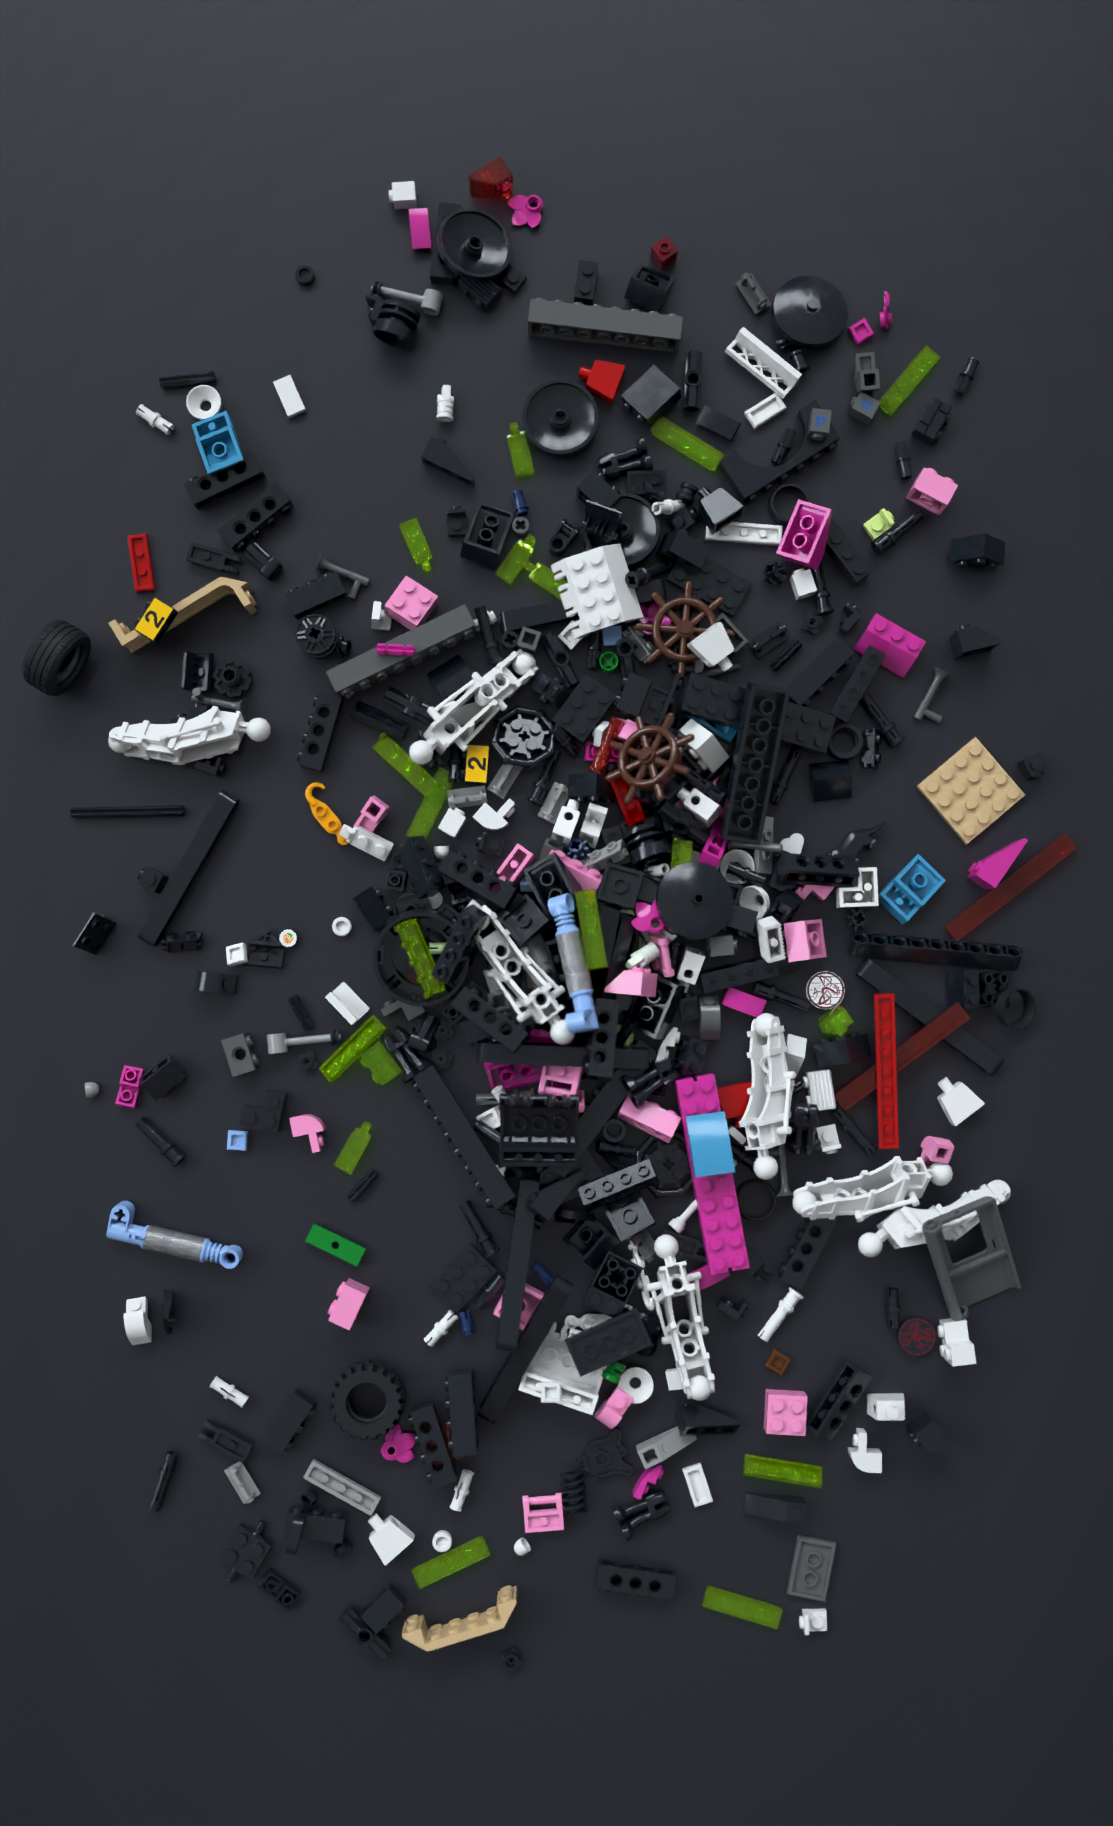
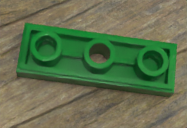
M316 1223L313 1224L305 1242L355 1266L359 1265L366 1250L365 1247ZM337 1241L339 1247H334L333 1242Z

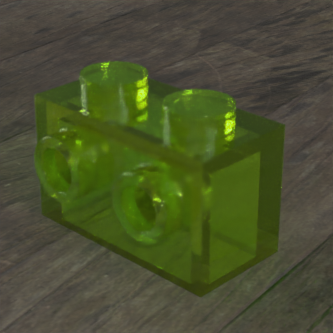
M835 1006L818 1018L820 1022L818 1026L822 1032L835 1036L844 1034L848 1031L847 1026L854 1022L843 1006Z

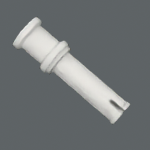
M790 1286L789 1292L783 1300L780 1299L779 1307L758 1333V1336L768 1342L789 1313L794 1312L793 1308L804 1296Z

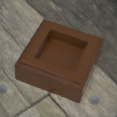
M774 1348L764 1365L782 1376L791 1358Z

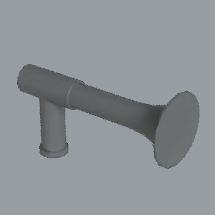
M322 553L316 567V572L320 569L332 572L337 571L339 575L354 581L348 597L356 600L361 584L367 587L369 578L328 562Z
M933 667L935 670L934 680L918 707L914 718L921 721L923 716H926L939 723L943 716L930 711L928 707L941 681L946 677H951V675Z
M194 688L192 691L191 701L194 703H204L209 706L213 705L240 711L242 716L245 713V698H242L239 702H230L203 696L199 688Z
M728 840V852L737 848L770 851L775 856H779L783 850V845L766 842L759 845Z
M784 1143L778 1145L777 1149H768L770 1156H778L781 1188L776 1196L793 1195L788 1185L786 1147Z

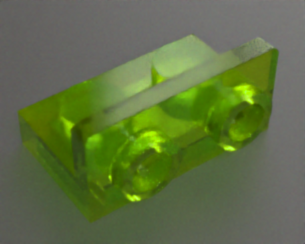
M378 1041L360 1054L362 1058L360 1062L365 1069L369 1068L372 1071L371 1077L377 1085H385L402 1072L390 1053H387L381 1041Z

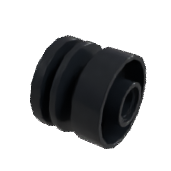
M650 822L642 824L623 835L624 841L627 843V849L632 851L629 855L634 868L643 869L651 867L671 857L667 841L663 840L665 834L662 831L661 823Z

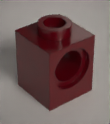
M668 236L651 246L650 256L662 271L677 260L678 250Z

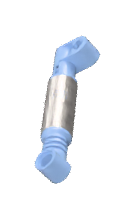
M569 893L549 898V911L553 917H556L554 920L558 923L555 925L559 927L555 936L563 965L566 986L575 1012L567 1014L565 1017L567 1029L570 1033H582L599 1029L592 998L593 987L590 972L588 971L585 951L582 945L583 941L579 928L576 927V924H573L575 923V920L572 919L574 915H571L575 908L573 898Z
M121 1201L111 1210L106 1233L108 1239L139 1245L144 1250L164 1253L203 1263L209 1260L214 1262L215 1260V1263L219 1262V1264L227 1269L236 1267L243 1258V1250L238 1245L223 1246V1244H219L218 1246V1243H213L210 1239L152 1225L140 1226L133 1224L135 1207L129 1201ZM124 1213L125 1215L121 1218V1221H118L117 1219H119ZM228 1253H232L235 1256V1260H231L228 1257Z

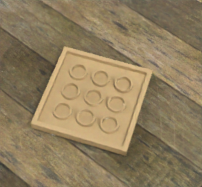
M976 737L916 786L965 844H968L1025 796L1022 790Z

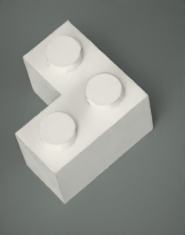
M690 719L680 729L685 736L688 734L694 735V740L686 744L684 750L688 749V752L695 759H698L697 764L703 770L708 769L714 773L729 758L715 736L693 719Z
M877 867L858 868L860 876L854 887L835 889L836 908L879 906Z
M940 1319L937 1331L938 1336L942 1338V1345H940L941 1356L952 1366L976 1364L974 1344L969 1340L967 1320Z

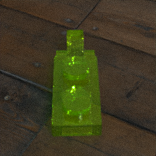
M517 422L509 423L511 434L507 435V443L516 478L534 474L526 435H524V431L519 432Z
M417 518L399 524L416 565L421 563L424 572L432 570L428 561L432 558L431 551Z
M529 533L524 542L522 540L518 543L516 542L496 571V576L512 585L533 555L534 548L532 546L536 541V537Z
M527 560L523 566L531 572L529 577L560 600V594L568 591H558V587L568 583V581L565 579L555 580L554 576L557 574H553L552 570L544 564L538 562L535 566Z
M364 1121L361 1129L356 1127L352 1131L334 1166L350 1175L352 1174L372 1136L368 1134L372 1126L371 1123Z

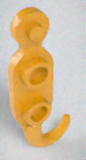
M319 782L310 784L306 788L305 797L310 804L312 814L328 833L337 835V841L341 845L349 844L347 839L339 835L342 823L325 803L315 799L312 795V790L315 787H320L323 790L326 787Z

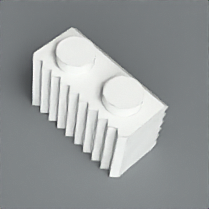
M773 916L757 919L756 925L761 956L767 963L785 959L781 924Z
M824 1069L805 1072L806 1077H803L804 1088H808L809 1096H806L807 1107L810 1104H817L819 1111L835 1109L836 1104L831 1070Z

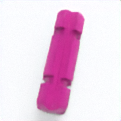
M378 643L376 652L378 655H385L387 653L388 655L403 656L404 654L406 656H414L415 647L413 645H385Z

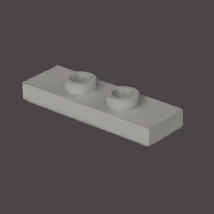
M766 816L761 843H773L774 817ZM754 849V872L772 874V852Z

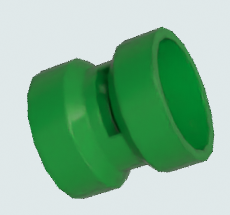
M613 652L603 653L599 660L600 670L605 674L615 672L618 666V657Z
M617 1360L609 1364L603 1370L601 1376L619 1384L621 1380L620 1375L625 1371L627 1365Z

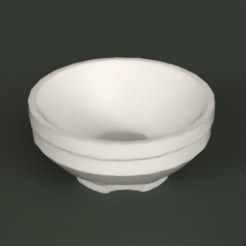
M199 385L193 388L186 400L189 412L199 420L219 414L222 404L219 393L208 385ZM205 401L211 403V409L208 411L201 410V404Z
M731 850L721 859L720 872L727 881L743 884L745 882L741 881V878L726 873L730 861L732 863L738 862L742 867L751 868L750 870L754 871V860L746 851Z
M750 885L742 889L739 906L758 911L757 920L763 918L768 913L770 899L763 888L757 885ZM758 895L763 897V905L758 902Z
M631 1367L621 1374L618 1387L633 1397L634 1400L631 1403H642L651 1396L654 1385L653 1379L645 1369ZM633 1377L641 1380V1385L638 1388H632L629 1384Z

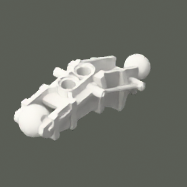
M519 649L517 652L513 651L486 675L481 677L478 672H474L471 676L473 679L435 708L433 706L429 707L427 712L435 721L423 734L427 741L419 740L410 746L409 756L411 760L416 764H426L432 759L434 749L442 755L454 742L463 752L466 751L469 747L467 744L485 727L500 709L501 711L507 709L508 706L503 700L507 697L510 698L523 684L525 685L535 675L539 668L536 666L534 656L529 652L522 651V649ZM512 664L514 671L522 675L520 679H517L507 668L509 665ZM464 690H466L465 694H464L461 698H459L456 702H455V701H452V700L455 699L460 693H462ZM475 695L476 703L486 707L466 725L461 727L452 715ZM481 719L484 720V721L474 730L475 725H476Z
M212 706L210 710L186 721L185 718L179 717L178 722L173 724H151L147 720L133 725L123 722L122 726L115 727L109 732L108 743L113 751L124 753L127 757H139L145 760L152 758L171 762L173 765H184L188 762L204 758L209 759L224 753L232 754L238 750L244 733H247L253 741H264L269 737L271 727L263 718H254L249 722H245L240 711H236V713L220 711L219 707Z
M486 905L478 907L489 914L482 930L486 929L490 922L496 930L484 939L479 935L475 943L492 966V969L487 972V976L489 978L494 977L518 1014L516 1017L517 1021L522 1023L530 1016L538 1024L548 1021L551 1025L550 1035L552 1040L560 1045L570 1043L575 1033L568 1031L565 1019L561 1020L557 1014L564 1009L563 1005L556 1001V998L565 992L564 986H558L527 954L529 952L527 946L520 949L517 948L509 936L510 932L504 929L497 920L495 912H492L490 908L488 909ZM499 945L505 950L501 957L496 954V948ZM510 961L516 966L513 972L507 970V964ZM531 964L539 971V973H540L546 980H544V979L536 972V970L531 966ZM521 967L538 987L527 996L511 978V976H515L520 972ZM502 982H504L512 991V993L516 996V1001H514L510 993H508ZM539 994L544 996V1003L541 1005L536 1003V996ZM524 1007L526 1010L522 1013L519 1008Z
M763 1013L754 1019L751 1024V1031H747V1036L750 1037L749 1052H747V1058L751 1059L752 1086L747 1088V1095L750 1094L746 1111L741 1121H739V1126L745 1127L748 1146H745V1150H757L758 1158L754 1162L753 1170L759 1178L764 1180L772 1179L778 1172V1164L769 1155L768 1148L784 1144L786 1142V1135L792 1132L788 1122L791 1117L790 1107L795 1084L794 1080L791 1079L796 1078L794 1071L788 1072L785 1057L788 1046H786L783 1033L785 1031L784 1025H780L779 1017L769 1013Z
M894 1156L885 1165L871 1172L862 1170L859 1176L841 1180H833L832 1177H827L826 1181L815 1184L806 1182L805 1187L794 1191L793 1208L802 1217H809L810 1220H816V1218H829V1220L835 1219L836 1215H855L857 1222H862L870 1215L881 1211L892 1210L912 1204L914 1207L920 1204L918 1199L923 1196L929 1181L938 1186L947 1185L952 1180L953 1171L946 1163L935 1162L929 1168H926L921 1157H918L916 1161H902L900 1156Z
M993 1180L987 1185L983 1184L980 1186L979 1190H970L968 1193H962L960 1195L961 1198L945 1207H942L940 1203L936 1206L932 1205L928 1210L906 1206L899 1207L881 1223L876 1225L879 1229L876 1233L867 1232L859 1238L858 1248L864 1256L875 1257L882 1251L883 1242L886 1239L894 1249L925 1244L926 1240L922 1231V1225L927 1220L985 1196L994 1197L997 1205L1003 1204L1010 1198L1011 1189L1006 1182ZM976 1211L943 1224L942 1232L944 1239L956 1241L978 1224L979 1219Z
M668 1234L661 1235L655 1240L654 1250L660 1258L664 1259L665 1266L659 1267L657 1271L658 1282L647 1284L646 1289L652 1294L664 1333V1337H661V1342L663 1345L671 1343L684 1394H686L687 1399L693 1398L697 1401H703L711 1393L715 1392L714 1373H711L708 1361L710 1359L709 1352L706 1353L702 1335L709 1332L708 1327L704 1326L701 1307L699 1279H701L702 1275L699 1271L687 1274L685 1269L686 1261L676 1262L675 1255L679 1249L677 1240ZM672 1281H679L682 1288H673ZM660 1289L661 1293L657 1296L656 1290ZM695 1294H696V1301H697L698 1314H699V1316L697 1315V1309H696V1303H695V1296H694ZM685 1295L690 1321L686 1319L680 1320L676 1324L671 1298ZM660 1304L664 1306L667 1326L664 1323ZM681 1325L686 1326L688 1333L681 1334L678 1327ZM684 1345H691L694 1350L693 1353H686ZM703 1367L705 1377L696 1375L690 1380L688 1379L687 1370Z

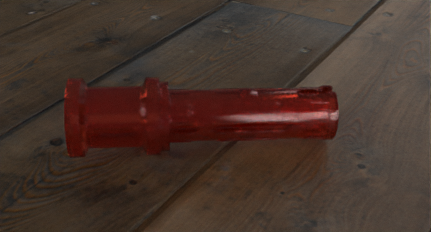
M611 716L599 749L594 752L595 757L588 770L604 774L605 765L610 760V743L615 741L622 720Z

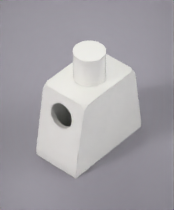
M721 622L713 624L687 644L688 648L708 667H713L718 663L724 672L733 665L727 656L734 651V648Z
M683 787L677 794V797L684 801V809L690 810L694 817L707 828L712 825L720 814L719 805L697 789L690 792Z
M569 799L567 807L562 806L551 835V839L565 843V847L569 846L580 816V812L577 811L580 803Z
M689 946L685 947L676 975L679 983L686 986L685 993L688 992L690 984H696L705 959L704 951ZM692 970L691 974H685V971Z
M947 1077L938 1082V1086L942 1089L943 1093L937 1099L950 1124L953 1126L960 1124L985 1104L962 1082L958 1081L952 1085Z
M867 1394V1414L879 1421L905 1420L904 1394Z
M376 1513L368 1520V1523L374 1529L370 1533L369 1540L385 1566L414 1541L415 1534L392 1515L383 1521Z

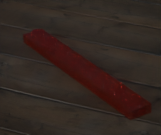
M1063 833L1000 882L996 888L991 889L950 921L944 928L954 940H960L1077 849L1076 845L1066 833Z
M958 1002L896 1047L897 1073L970 1019ZM876 1063L834 1094L835 1099L845 1111L877 1088Z

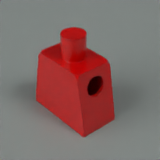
M595 360L592 369L581 366L578 377L587 380L586 389L592 395L613 405L625 373V365Z
M750 1081L717 1087L720 1108L722 1111H725L726 1119L733 1118L735 1128H741L739 1121H741L749 1102L750 1094L747 1095V1088L752 1086Z

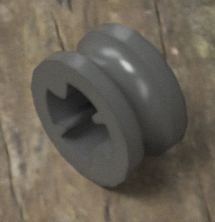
M517 517L512 523L514 533L519 536L528 533L529 522L526 518ZM517 523H519V524L525 523V524H524V528H525V529L523 530V529L520 528L519 530H517L516 528H518V527H517L516 524H517Z

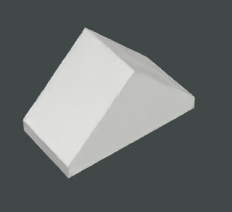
M788 1034L786 1039L788 1051L785 1052L788 1072L794 1071L797 1076L805 1059L807 1039Z

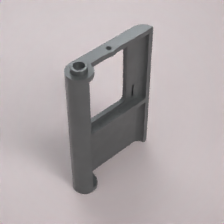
M982 1197L933 1219H929L922 1225V1231L952 1320L961 1321L966 1319L969 1315L967 1306L1012 1287L1021 1288L994 1197ZM976 1211L987 1248L984 1251L952 1263L942 1232V1225Z

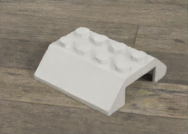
M620 543L601 546L564 558L551 565L553 574L559 573L554 576L555 580L559 581L565 577L568 580V583L558 587L559 592L568 590L560 594L564 610L573 609L567 612L566 616L573 617L578 614L580 620L569 625L570 629L579 627L571 631L574 639L588 636L589 633L619 623H628L643 618L635 589L628 587L625 581V576L629 570Z
M554 1322L521 1378L518 1390L541 1398V1381H561V1403L558 1404L593 1415L599 1397L598 1392L603 1380L601 1375L603 1370L607 1368V1365L580 1377L564 1339L582 1331L570 1328L569 1333H566L568 1326L564 1325L561 1332L557 1333L554 1332L556 1329V1322Z

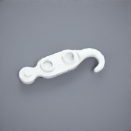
M630 1240L628 1249L633 1254V1259H630V1261L645 1268L643 1257L638 1255L637 1248H639V1245L635 1246ZM642 1270L636 1286L638 1290H642L641 1294L645 1306L648 1310L652 1311L655 1308L653 1298H650V1294L646 1289L650 1281L648 1276L644 1274V1270Z
M626 1304L624 1307L628 1310L633 1309V1307L628 1304ZM593 1313L585 1314L581 1318L568 1315L564 1323L565 1326H568V1329L580 1326L583 1330H586L611 1319V1317L605 1314Z

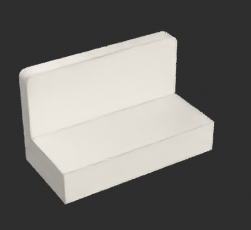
M342 982L333 992H330L325 997L351 1025H354L370 1009L345 982Z

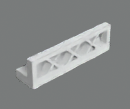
M742 327L735 340L725 350L729 356L783 399L795 387L802 375L744 327ZM737 345L743 353H737L733 348ZM748 359H754L757 365H751ZM763 371H769L772 377H766ZM777 382L785 384L787 386L786 390L783 391Z

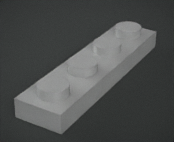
M315 1459L312 1460L303 1477L370 1516L381 1499V1496Z

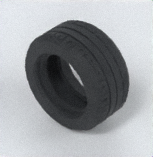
M54 620L45 625L33 639L25 654L22 664V675L25 682L48 696H59L66 692L78 679L89 658L91 641L88 634L65 620Z

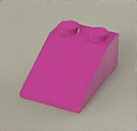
M798 499L776 554L786 561L817 570L825 553L833 510Z
M1023 838L1014 841L977 863L974 862L968 870L970 874L967 878L985 890L996 888L1028 840Z

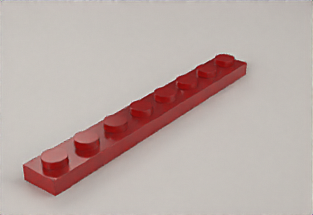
M894 993L874 994L879 1149L899 1148Z

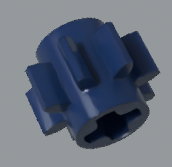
M580 837L574 840L571 839L569 846H566L568 850L567 855L571 859L586 860L588 854L591 853L588 848L590 845L587 840L583 842Z

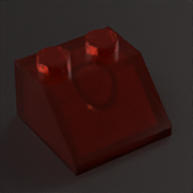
M500 156L468 176L471 197L499 202L510 197L513 192V175Z

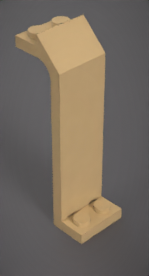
M219 577L172 606L178 614L167 631L228 594L237 595L243 606L252 615L257 612L254 607L257 603L250 594L254 591L247 582ZM115 619L109 622L121 645L128 648L131 653L151 642L135 630L130 631L123 622L119 623Z

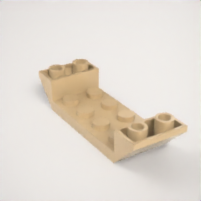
M508 1585L498 1591L497 1606L488 1608L486 1612L480 1614L474 1612L469 1614L467 1618H455L450 1620L448 1624H435L430 1629L427 1628L424 1614L420 1616L418 1614L411 1615L404 1622L402 1637L428 1652L502 1629L517 1603V1586L512 1587Z

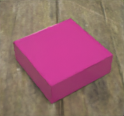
M865 318L848 328V332L857 346L874 336V332Z

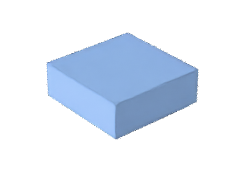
M621 625L602 629L603 647L615 646L616 642L622 638Z
M228 1130L227 1150L247 1151L249 1131Z

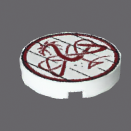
M817 972L807 982L806 996L811 1004L817 1008H834L844 997V983L839 976L832 972Z

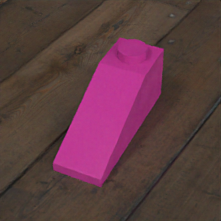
M716 820L711 828V835L706 840L697 861L708 864L715 869L722 858L728 842L727 839H722L719 836L721 823Z

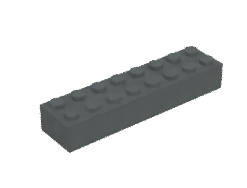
M538 297L530 300L528 336L678 353L683 317L674 313L664 315L657 311L647 313L641 312L638 309L605 308L599 304L588 306L581 302L571 304L565 303L563 300L546 301V299Z
M464 604L384 643L385 645H413L415 647L414 656H406V654L395 656L388 655L387 653L385 655H378L375 647L326 671L337 695L348 699L354 696V692L360 689L362 691L372 687L371 684L376 681L383 682L393 673H402L411 664L415 666L422 663L423 658L428 656L434 657L440 654V650L446 647L447 649L455 647L458 641L463 639L467 641L473 638L474 634L477 633L476 626Z

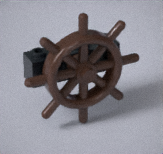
M691 581L685 583L684 595L678 594V598L667 603L657 592H653L651 597L660 607L653 624L637 623L635 625V629L638 631L652 632L653 641L657 648L646 658V663L651 664L663 655L669 660L668 668H672L671 673L676 674L680 672V679L682 680L685 678V675L691 672L695 673V662L700 660L688 648L687 644L708 629L699 628V623L705 618L708 621L709 628L717 623L713 611L724 603V598L718 597L707 606L701 601V596L692 595L693 584ZM666 615L672 621V625H661ZM725 630L729 638L735 636L733 630ZM660 632L675 634L666 642H663ZM718 663L712 668L717 669L719 667Z
M672 712L667 714L661 726L650 725L645 727L643 718L637 716L635 722L638 730L632 733L624 744L615 741L610 743L612 749L620 751L618 770L607 774L605 779L611 782L622 777L630 785L624 799L627 804L631 803L634 798L636 801L654 807L657 801L664 800L663 788L677 772L683 775L690 774V769L680 764L683 749L695 737L693 734L685 736L680 730L670 727L675 717ZM655 737L650 747L649 738ZM641 743L643 749H636V747ZM631 756L638 758V760L630 763ZM639 768L634 778L631 774V771Z

